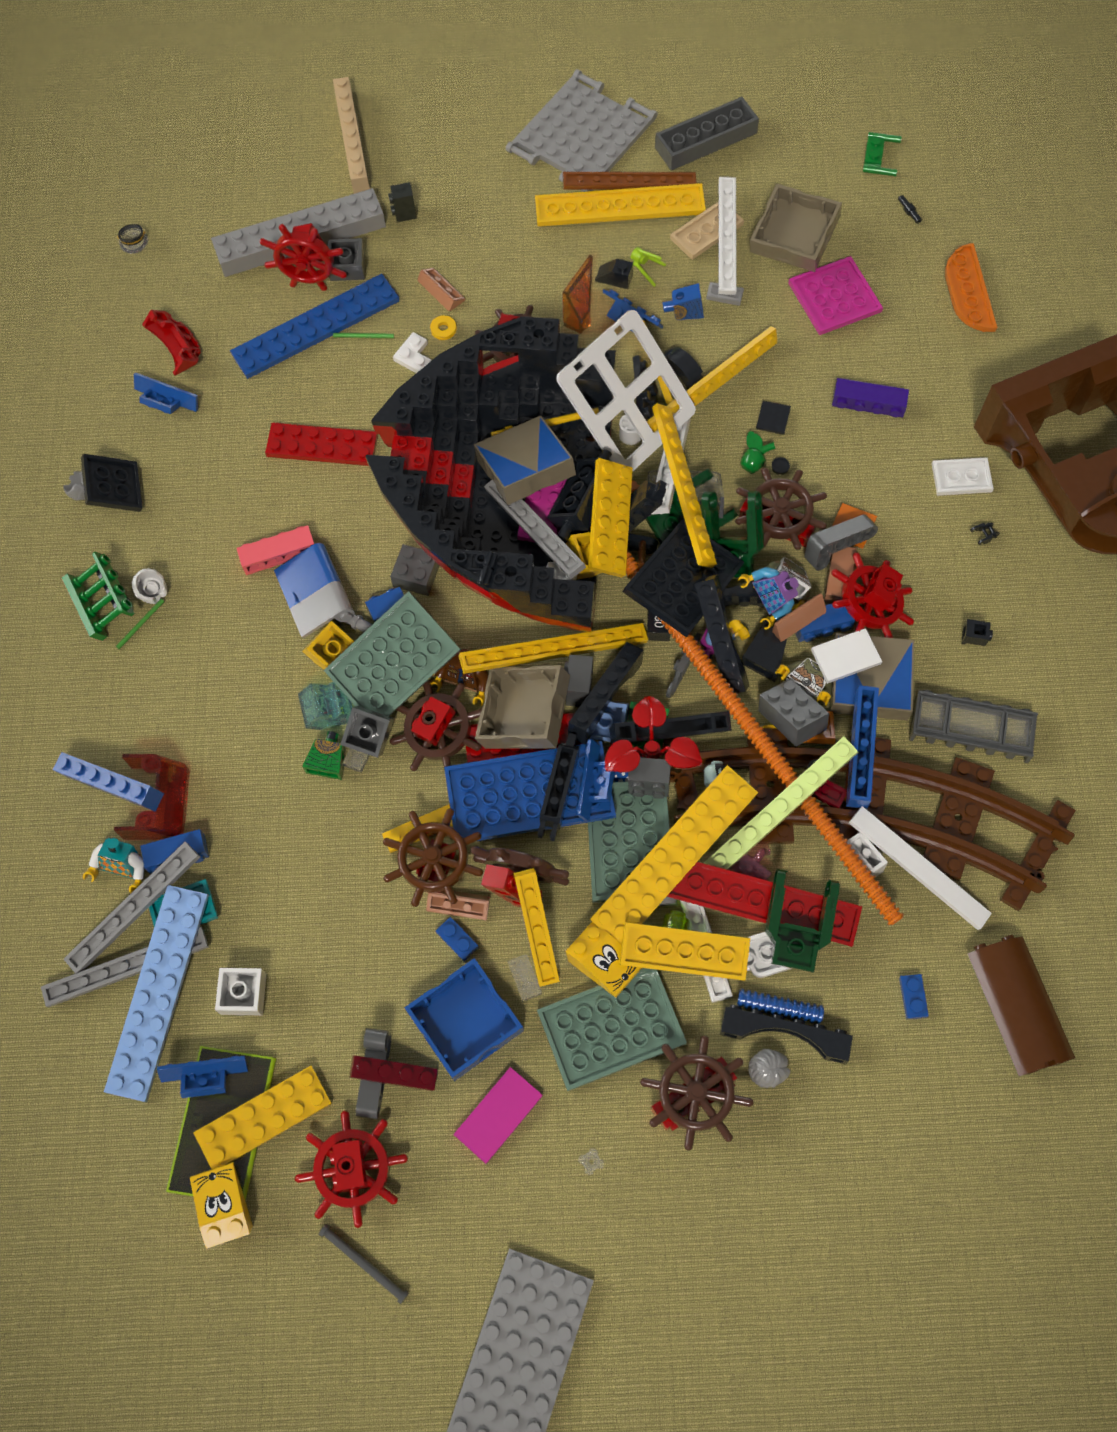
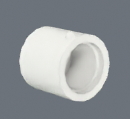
M625 414L619 422V437L623 443L634 445L640 442L641 438Z

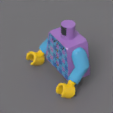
M764 567L752 572V575L742 574L738 580L745 579L747 582L742 584L741 588L747 587L750 581L754 580L752 582L768 614H772L771 617H765L760 620V623L767 620L769 626L764 629H769L773 626L775 620L778 621L791 612L794 598L798 596L796 588H798L799 583L796 578H790L786 571L779 572L776 569Z

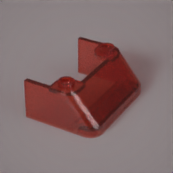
M123 754L122 758L131 769H143L146 773L156 774L155 789L161 791L164 795L155 812L143 811L137 815L135 826L114 827V831L123 840H162L183 834L190 773L188 767L183 762L157 754Z

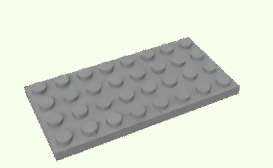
M508 1250L447 1432H546L594 1280L515 1250Z

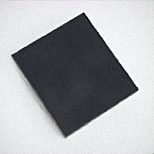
M763 401L756 429L784 435L791 406Z

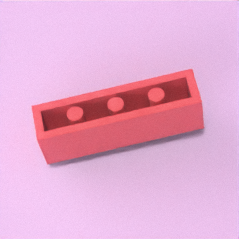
M307 525L297 527L288 532H281L276 536L262 538L254 543L244 544L236 549L245 574L249 575L286 563L313 545L314 541Z

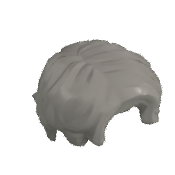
M82 470L74 471V475L69 477L71 483L64 485L63 489L66 495L73 500H85Z
M762 1049L749 1062L748 1071L750 1078L761 1088H774L784 1082L790 1074V1069L787 1068V1057L775 1050Z

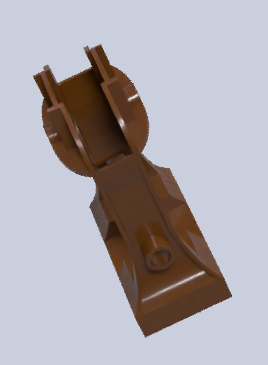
M1117 334L993 384L974 425L984 444L1004 449L1010 453L1011 460L1018 469L1025 468L1070 537L1078 545L1095 553L1110 555L1117 554V447L1089 459H1086L1080 453L1053 464L1035 434L1038 433L1046 418L1065 410H1070L1079 416L1106 405L1117 415Z

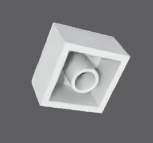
M219 968L215 1011L221 1015L263 1016L267 974L258 968Z

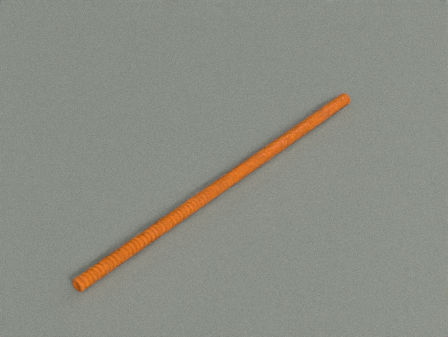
M627 549L626 574L627 578L631 581L640 569L638 568V562L635 561L634 557H631L632 554ZM662 620L661 623L665 625L666 629H669V634H672V638L676 639L675 642L679 643L680 648H683L682 651L686 653V656L690 657V662H694L693 666L697 667V671L701 672L700 675L704 676L705 681H708V686H712L711 690L715 691V695L719 696L718 699L722 700L723 705H726V710H730L729 714L733 715V719L737 720L738 725H741V730H745L744 734H748V739L752 740L751 743L755 744V748L760 750L759 754H763V759L767 760L766 763L771 765L770 768L775 770L774 774H778V779H782L781 783L785 784V788H787L798 778L797 772H793L794 768L790 767V763L785 761L786 758L781 756L782 753L778 752V747H774L775 743L770 741L771 738L767 737L766 732H763V727H759L760 723L756 722V718L752 717L751 712H748L749 709L744 707L745 704L741 702V698H737V693H734V689L730 688L729 683H726V678H722L723 675L719 673V669H715L716 665L712 664V660L708 659L709 656L707 654H704L705 651L701 650V645H697L698 641L694 640V636L689 634L685 637ZM811 795L801 804V810H805L804 814L809 815L808 819L812 820V824L817 826L816 830L821 831L820 835H824V840L828 841L829 846H832V851H836L835 855L840 857L839 860L844 862V867H848L847 871L851 872V876L856 878V883H860L859 887L863 888V892L868 894V899H872L871 903L875 904V908L880 910V915H884L883 919L888 921L887 924L889 926H892L902 919L904 914L899 912V907H895L896 903H892V898L887 896V891L884 892V887L879 886L880 882L875 880V875H871V870H867L868 866L863 864L864 861L859 859V854H855L856 850L851 849L852 845L847 843V838H843L844 834L839 833L840 829L835 827L836 824L832 823V819L827 817L828 813H824V808H821L820 803L816 802V797Z

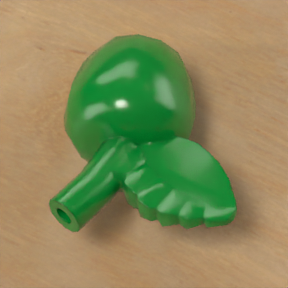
M750 431L746 439L749 449L742 456L740 465L748 473L753 474L764 466L766 459L763 454L776 448L774 442L763 446L762 438L757 433Z

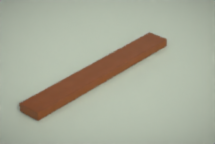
M563 172L562 175L563 190H615L697 184L696 172Z

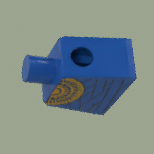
M699 283L673 290L672 300L663 302L664 313L674 311L677 320L704 318Z

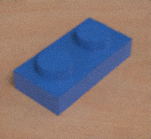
M451 917L435 931L463 962L479 948Z
M922 974L900 976L899 981L906 1020L929 1017Z

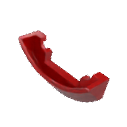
M151 309L142 325L158 337L170 351L175 363L174 376L196 365L201 351L198 341L192 332L181 321H175L168 312Z

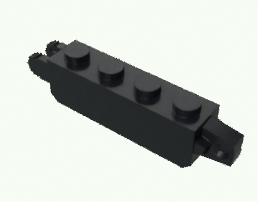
M646 480L631 493L628 533L662 505L666 492V482L659 480L654 484Z
M569 733L566 743L558 745L540 813V827L537 838L542 839L545 834V828L550 827L552 828L550 841H555L558 829L560 830L579 758V746H575L577 741L576 734Z

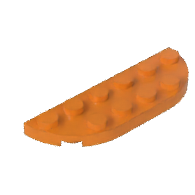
M974 243L963 245L956 249L951 257H949L945 267V278L954 311L960 320L971 328L982 332H996L997 324Z

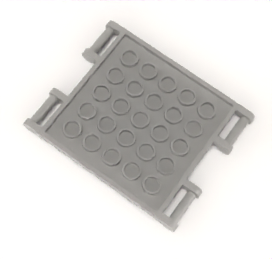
M576 69L573 76L513 141L508 142L506 151L509 153L513 152L533 166L539 160H542L562 171L559 176L561 182H563V172H609L654 122L658 112L649 110L636 103L631 97L627 99L624 106L600 94L604 89V83L601 81L597 82ZM580 80V81H582V82H584V83H586V84L592 86L594 89H591V88H589V87H587V86L581 84V83L578 82V81ZM633 108V109H635L636 111H638V112H640V113H642V114H644V115H646V116H648V117L645 118V117H643V116L637 114L636 112L632 111L631 109Z

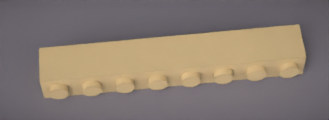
M349 77L333 79L351 184L355 194L370 188Z

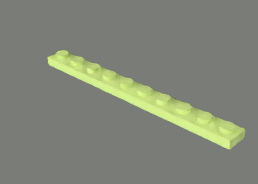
M843 736L708 858L704 864L729 870L859 752Z

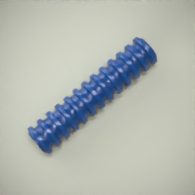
M741 989L739 991L737 1005L745 1006V1009L749 1007L751 1010H764V1013L769 1011L771 1014H783L784 1017L790 1016L792 1019L797 1017L798 1020L801 1018L804 1021L810 1020L811 1023L817 1021V1024H820L823 1020V1005L818 1007L817 1004L810 1005L809 1002L804 1004L803 1001L797 1002L795 999L790 1001V998L785 1000L783 997L777 998L776 995L771 997L770 994H767L765 996L764 993L757 994L756 991L751 993V990L746 992L744 989Z

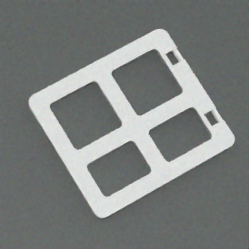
M629 310L621 316L616 323L603 332L571 363L566 365L556 377L559 386L600 448L603 450L607 449L612 453L609 460L632 467V472L662 445L659 430L655 433L652 431L634 402V399L659 376L662 377L679 405V410L673 415L677 430L694 415L696 410L688 393L640 315L635 310ZM620 325L623 330L617 335L614 330ZM632 330L650 358L651 365L625 388L606 359L605 352ZM580 361L583 366L576 371L574 366ZM592 364L614 396L613 400L598 414L593 412L575 384V379ZM622 410L642 439V445L627 459H624L605 430L606 424Z

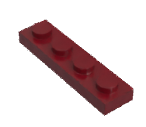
M354 1055L352 1057L349 1078L435 1091L438 1069Z

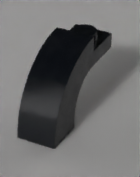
M671 347L663 352L673 371L680 377L687 389L703 378L701 367L683 349Z

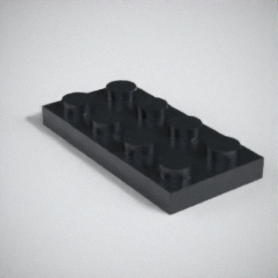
M640 355L632 357L634 380L649 367L647 361L643 360ZM655 380L636 397V406L646 421L654 416L652 407L658 403V389Z

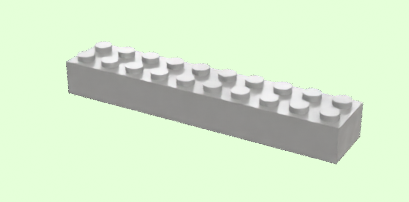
M373 188L212 237L211 240L224 276L237 274L262 266L268 261H273L274 250L261 245L259 241L261 238H265L276 243L283 236L279 230L280 224H284L289 232L292 233L294 226L312 223L326 245H328V240L349 239L385 228L384 214Z

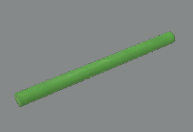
M333 333V337L394 338V334Z
M160 599L116 645V648L120 649L165 601Z

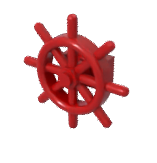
M312 223L294 226L292 233L289 232L284 224H280L279 230L283 236L276 243L265 238H261L259 241L261 245L274 250V260L266 262L264 264L265 268L278 267L283 274L291 278L290 286L292 288L296 287L298 282L307 284L317 283L322 291H326L327 286L324 280L330 274L343 279L347 277L346 272L333 267L334 256L342 255L343 249L336 248L330 250Z
M854 553L853 560L857 569L849 576H846L837 569L832 570V576L843 582V599L834 601L832 606L834 608L846 607L848 613L858 622L855 632L865 629V627L882 629L884 637L893 638L889 626L900 619L907 625L911 626L914 624V620L903 613V595L911 594L913 590L911 587L901 588L903 575L890 567L889 560H885L880 567L864 566L860 554ZM861 577L864 587L856 582L858 578ZM854 590L860 593L862 596L855 597ZM859 604H863L865 606L864 610L861 608ZM872 609H874L876 617L870 615ZM884 610L890 613L889 617L885 618Z
M342 1111V1131L333 1134L325 1142L313 1133L306 1135V1140L319 1150L314 1160L313 1171L297 1174L295 1181L302 1183L314 1180L317 1189L325 1198L315 1211L314 1215L317 1219H321L331 1204H335L344 1208H352L354 1226L360 1228L363 1225L361 1206L370 1203L378 1195L392 1205L398 1202L397 1196L387 1190L385 1184L389 1175V1166L406 1163L408 1156L400 1154L388 1157L384 1146L378 1140L388 1125L387 1120H380L370 1134L362 1130L351 1129L349 1112ZM373 1148L378 1159L364 1161L365 1156ZM327 1156L330 1158L331 1164H335V1167L324 1169ZM379 1168L376 1181L366 1174V1170ZM332 1177V1189L328 1187L325 1178ZM370 1188L366 1193L359 1196V1189ZM350 1191L351 1198L340 1197L338 1194Z

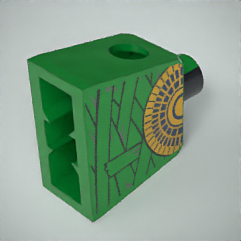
M328 731L326 740H314L302 766L306 774L342 780L345 749L343 745H340L341 743H337L338 733Z

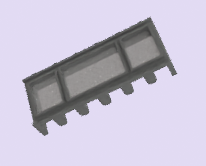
M919 690L914 701L909 740L913 741L916 736L926 737V743L933 744L937 739L946 741V746L950 748L958 743L966 745L967 751H974L976 747L986 749L987 755H993L996 751L1004 752L1007 759H1013L1016 755L1025 756L1024 763H1029L1034 757L1033 750L1038 713L1032 712L1030 709H1015L1009 705H994L989 701L979 702L973 701L968 697L958 698L953 697L951 694H936L930 690Z

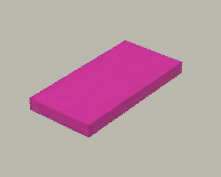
M510 1067L453 1135L487 1164L543 1095Z

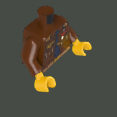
M462 649L435 674L436 678L431 681V687L433 684H436L438 686L436 692H438L442 687L441 679L456 686L459 683H463L465 689L477 693L479 691V694L473 698V704L476 705L480 699L482 707L485 701L484 693L489 674L486 670L463 674L459 654L469 650Z

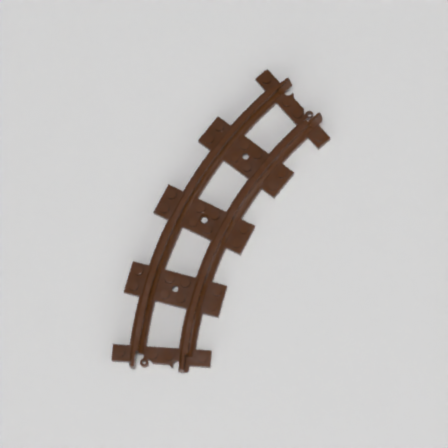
M763 728V732H766L767 737L771 738L770 741L775 743L774 747H778V752L782 753L781 756L786 758L785 761L790 763V767L807 769L810 761L819 759L829 750L788 747L787 738L777 728ZM748 734L747 747L699 752L702 759L701 765L693 768H681L680 773L671 771V776L674 777H670L671 783L677 781L674 786L678 800L677 811L683 810L686 812L698 798L693 774L704 773L705 767L713 761H722L724 765H728L732 770L749 769V785L758 794L728 827L745 826L786 789V785L781 783L782 779H778V774H774L775 770L771 769V765L766 763L767 760L763 759V754H759L760 750L756 749V745L751 743L752 740L748 739ZM675 738L663 739L664 747H671V742ZM875 738L871 802L866 810L906 843L925 848L923 857L947 877L959 881L965 864H968L1008 883L1009 885L1000 901L1017 911L1021 910L1031 891L1039 894L1047 887V884L1042 882L1045 877L1044 873L1038 870H1042L1051 854L1058 850L1053 845V840L1068 845L1074 838L1075 834L1067 830L1066 827L1073 817L1075 809L1057 800L1047 816L1015 799L989 789L994 776V770L958 757L954 760L950 774L889 759L891 740ZM849 762L837 771L846 773L844 789L846 790L848 788ZM887 780L943 795L932 828L908 820L883 815ZM768 781H772L774 783V786L772 788H769L766 785ZM846 794L842 807L833 808L827 805H820V807L824 808V813H828L827 817L832 819L831 822L836 824L835 827L840 829L839 833L844 834L843 838L849 840L859 833L858 830L849 824V821L859 808L846 807ZM800 805L758 844H793V825H816L812 824L813 821L808 819L809 815L804 814L805 810H801ZM982 810L995 814L1036 834L1020 865L991 850L972 843ZM683 814L673 816L674 823H676ZM955 814H960L962 820H956ZM873 844V846L879 851V848L875 844Z

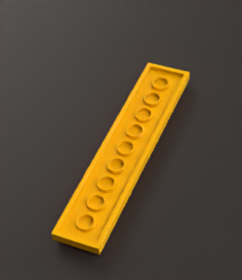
M702 183L535 195L537 227L699 215L706 210Z
M727 765L590 920L600 929L606 930L622 945L625 922L643 924L758 792Z

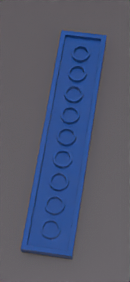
M380 274L230 350V353L245 377L249 379L333 336V333H339L399 302V297L383 274Z

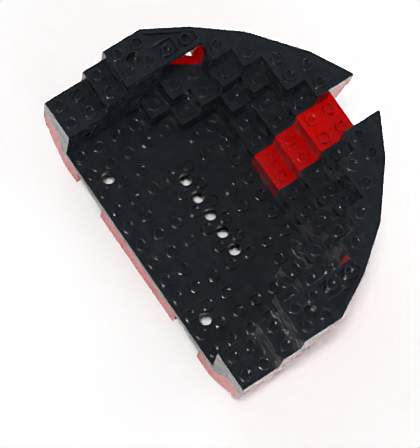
M519 317L481 331L440 353L401 385L371 420L376 434L380 435L387 447L392 448L391 456L366 455V460L384 499L411 536L423 548L426 554L454 579L459 580L465 587L492 603L532 620L573 630L592 632L597 575L577 580L555 579L554 568L546 567L548 562L554 561L535 542L517 539L518 523L486 491L484 486L492 479L487 476L479 464L474 444L490 438L491 432L505 429L507 426L512 425L515 427L538 416H542L546 420L577 412L559 386L556 377L566 365L571 363L586 349L579 348V334L560 333L559 319ZM607 350L605 357L615 371L616 350ZM483 351L518 353L517 356L494 363L483 369ZM579 361L574 368L578 371L583 365ZM593 364L575 379L576 386L592 409L598 408L600 412L613 400V394ZM582 419L549 426L572 456L574 466L578 459L598 458L602 449L596 440L590 442L586 439L593 436ZM612 420L605 426V430L610 437ZM591 528L588 531H572L570 536L591 532ZM492 551L498 555L494 569H492L493 574L489 585L482 586L478 584L481 569H483L482 565L486 553Z

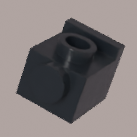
M967 619L962 630L961 644L965 645L968 643L986 646L993 637V630H990L991 622Z

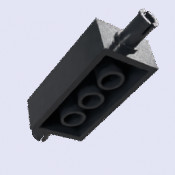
M602 449L598 458L609 460L612 453L607 449ZM598 458L577 460L574 466L576 475L567 479L547 517L559 531L557 536L565 544L572 531H588L591 527L595 463Z

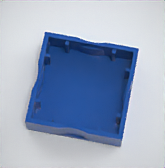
M475 958L452 973L442 984L428 990L404 1007L454 1082L524 1031L519 1020L507 1003L496 992L492 982Z

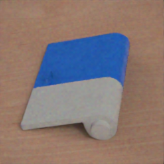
M316 543L274 570L303 639L334 618L339 622H348L353 618L355 612L324 544Z

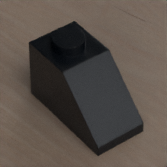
M615 259L601 265L595 282L628 289L633 277V262Z

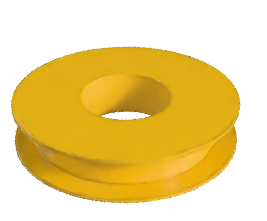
M445 315L434 318L430 324L431 334L439 340L452 338L457 330L454 319ZM442 325L448 326L446 330L439 329Z

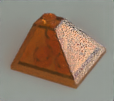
M592 255L588 256L562 292L563 326L579 334H582L591 324L593 294Z

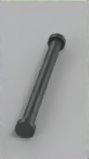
M326 1224L321 1229L318 1235L326 1237L394 1295L398 1299L397 1302L399 1304L404 1302L409 1295L408 1291L401 1290L330 1229L331 1226L329 1224Z

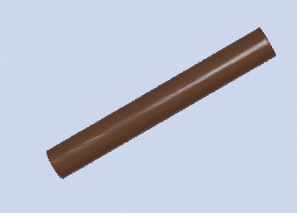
M644 540L639 542V569L646 563V542Z

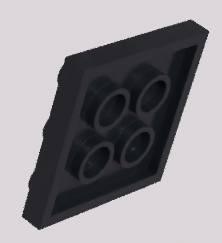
M82 454L81 466L85 505L137 512L142 510L136 461Z

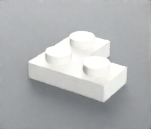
M412 332L394 354L393 360L417 373L432 361L420 354L428 344L427 339Z

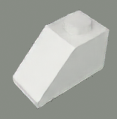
M859 832L847 841L848 844L852 845L851 849L856 850L855 854H859V859L864 861L863 864L868 866L867 870H871L872 876L875 875L877 877L883 873L888 862L864 835Z

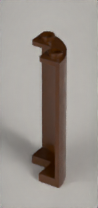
M1012 934L1001 938L1002 941L988 946L986 943L975 946V951L968 953V956L1018 1076L1028 1075L1075 1059L1023 936L1014 938Z

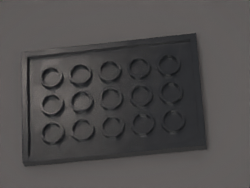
M682 519L625 586L623 593L687 637L704 616L695 583L701 578L718 574L722 590H724L745 562L710 538L717 564L712 568L698 565L685 520Z

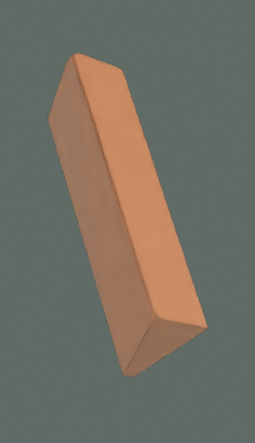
M434 268L420 271L417 279L418 282L448 311L453 310L465 301V298Z
M821 593L775 622L773 627L775 636L782 642L825 614L826 606L823 595Z
M445 891L428 893L426 907L428 912L487 920L490 896L454 891L458 901L456 904H451Z

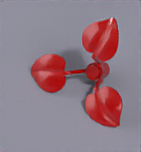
M651 696L644 697L634 707L632 713L636 725L642 728L649 727L650 741L645 744L644 751L639 747L633 748L628 740H619L610 746L605 757V770L607 772L625 773L633 771L640 763L639 753L645 758L659 759L667 751L665 761L675 768H693L702 764L698 747L690 738H675L671 742V747L666 746L660 750L659 743L654 741L653 726L660 727L664 725L666 710L658 699Z

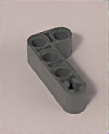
M864 514L816 532L808 540L804 558L816 571H821L828 565L831 554L872 538L877 533L878 526Z
M366 1028L363 1043L366 1049L364 1057L388 1061L392 1039L391 1033L387 1030ZM360 1080L356 1104L357 1117L379 1118L385 1084Z

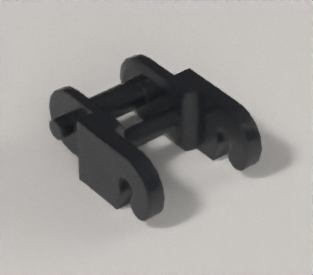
M993 522L982 523L970 529L971 533L975 530L983 531L986 538L978 541V545L989 543L999 535V532H995L992 527L994 525ZM986 529L990 530V535L987 534Z

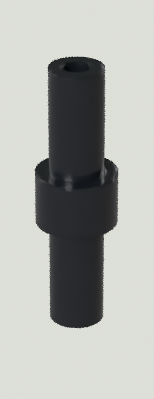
M901 195L898 200L904 207V211L908 216L912 217L916 224H919L922 218L916 212L915 206L909 203L904 195Z

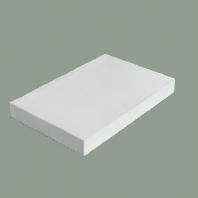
M988 457L934 460L932 462L937 496L990 493L994 489Z
M866 628L814 646L811 649L827 684L881 665L882 663Z

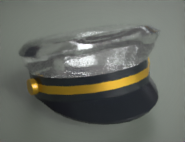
M129 224L122 227L117 236L120 248L130 254L141 252L148 243L147 234L137 224Z

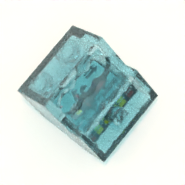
M330 682L328 685L311 683L298 693L306 729L324 730L347 724L352 710V702L334 682Z

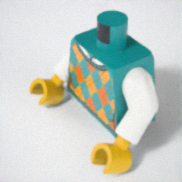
M107 838L103 844H99L93 850L89 862L90 868L83 874L84 880L88 874L91 875V882H93L99 875L96 869L99 867V870L134 879L135 882L129 887V892L132 893L142 883L141 879H144L143 858L140 857L133 845L121 842L116 838Z

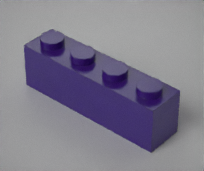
M837 378L832 406L903 418L907 408L909 389Z

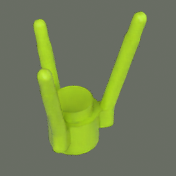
M636 247L631 253L633 265L655 287L656 284L640 264L644 265L648 259L664 267L666 263L660 261L662 257Z

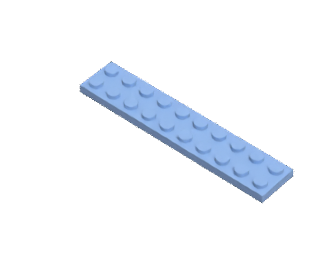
M171 885L167 886L104 1089L105 1093L143 1102L148 1101L208 901V894Z

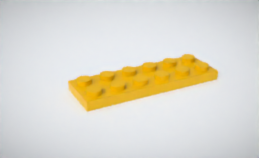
M598 458L595 463L588 569L622 578L626 576L633 468L602 458Z
M625 922L620 965L746 981L750 938Z
M309 1066L193 1133L211 1169L235 1161L332 1103L313 1067Z

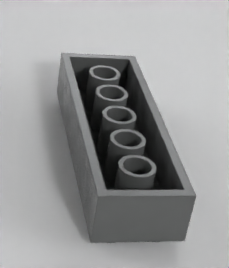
M739 97L656 133L655 149L672 171L757 134L759 118L745 99Z

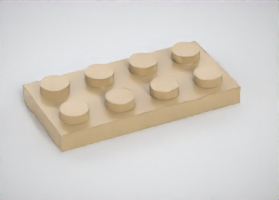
M718 202L670 234V239L692 260L718 243ZM736 213L737 230L744 224V220Z

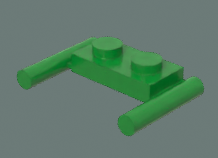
M869 132L863 172L896 177L897 169L881 167L884 141L901 143L902 136Z

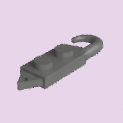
M697 633L694 637V640H697L698 644L702 636V634ZM683 651L681 652L683 654L681 660L677 659L673 670H676L675 677L667 689V698H671L674 695L691 663L690 657L688 658Z

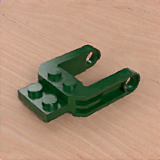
M708 468L691 478L695 489L712 479L714 475ZM676 488L670 513L651 514L645 519L660 544L663 543L682 519L685 520L681 505L677 501ZM734 508L719 516V528L739 516Z
M748 491V510H746L748 537L720 538L716 492H704L701 498L702 516L705 520L709 537L745 562L734 577H740L742 574L752 575L751 573L754 572L753 557L764 548L763 509L760 491Z
M776 869L765 932L774 944L771 964L813 973L817 952L831 943L840 882L827 880L818 931L813 928L789 923L781 924L780 919L786 890L784 883L788 871Z

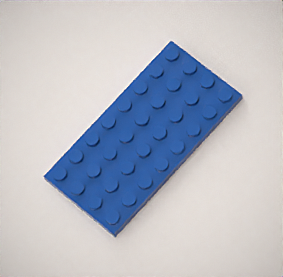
M602 741L596 742L600 745L598 762L605 761ZM587 743L585 745H575L579 746V758L561 827L616 818L612 792L610 802H592L589 821H584L577 816L576 805L579 800V786L582 781V767L585 761ZM558 748L444 767L450 808L454 810L452 817L453 828L462 838L475 832H480L482 837L477 841L539 831L540 813Z

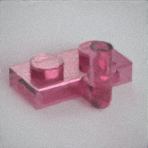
M760 848L754 857L746 853L731 868L737 873L768 880L773 873L763 866L760 861L764 856L770 855L771 851L769 848Z

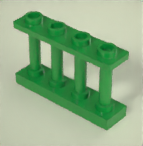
M95 551L92 553L95 560L92 566L79 576L67 573L62 577V580L89 637L103 641L108 637L104 630L107 624L121 613L133 616L135 613L132 609V603L124 593V587L118 580L117 573L110 564L111 560L107 555ZM100 570L103 577L89 589L85 590L83 586L84 581ZM107 585L110 592L92 605L91 596ZM114 599L117 607L100 620L97 615L98 611Z

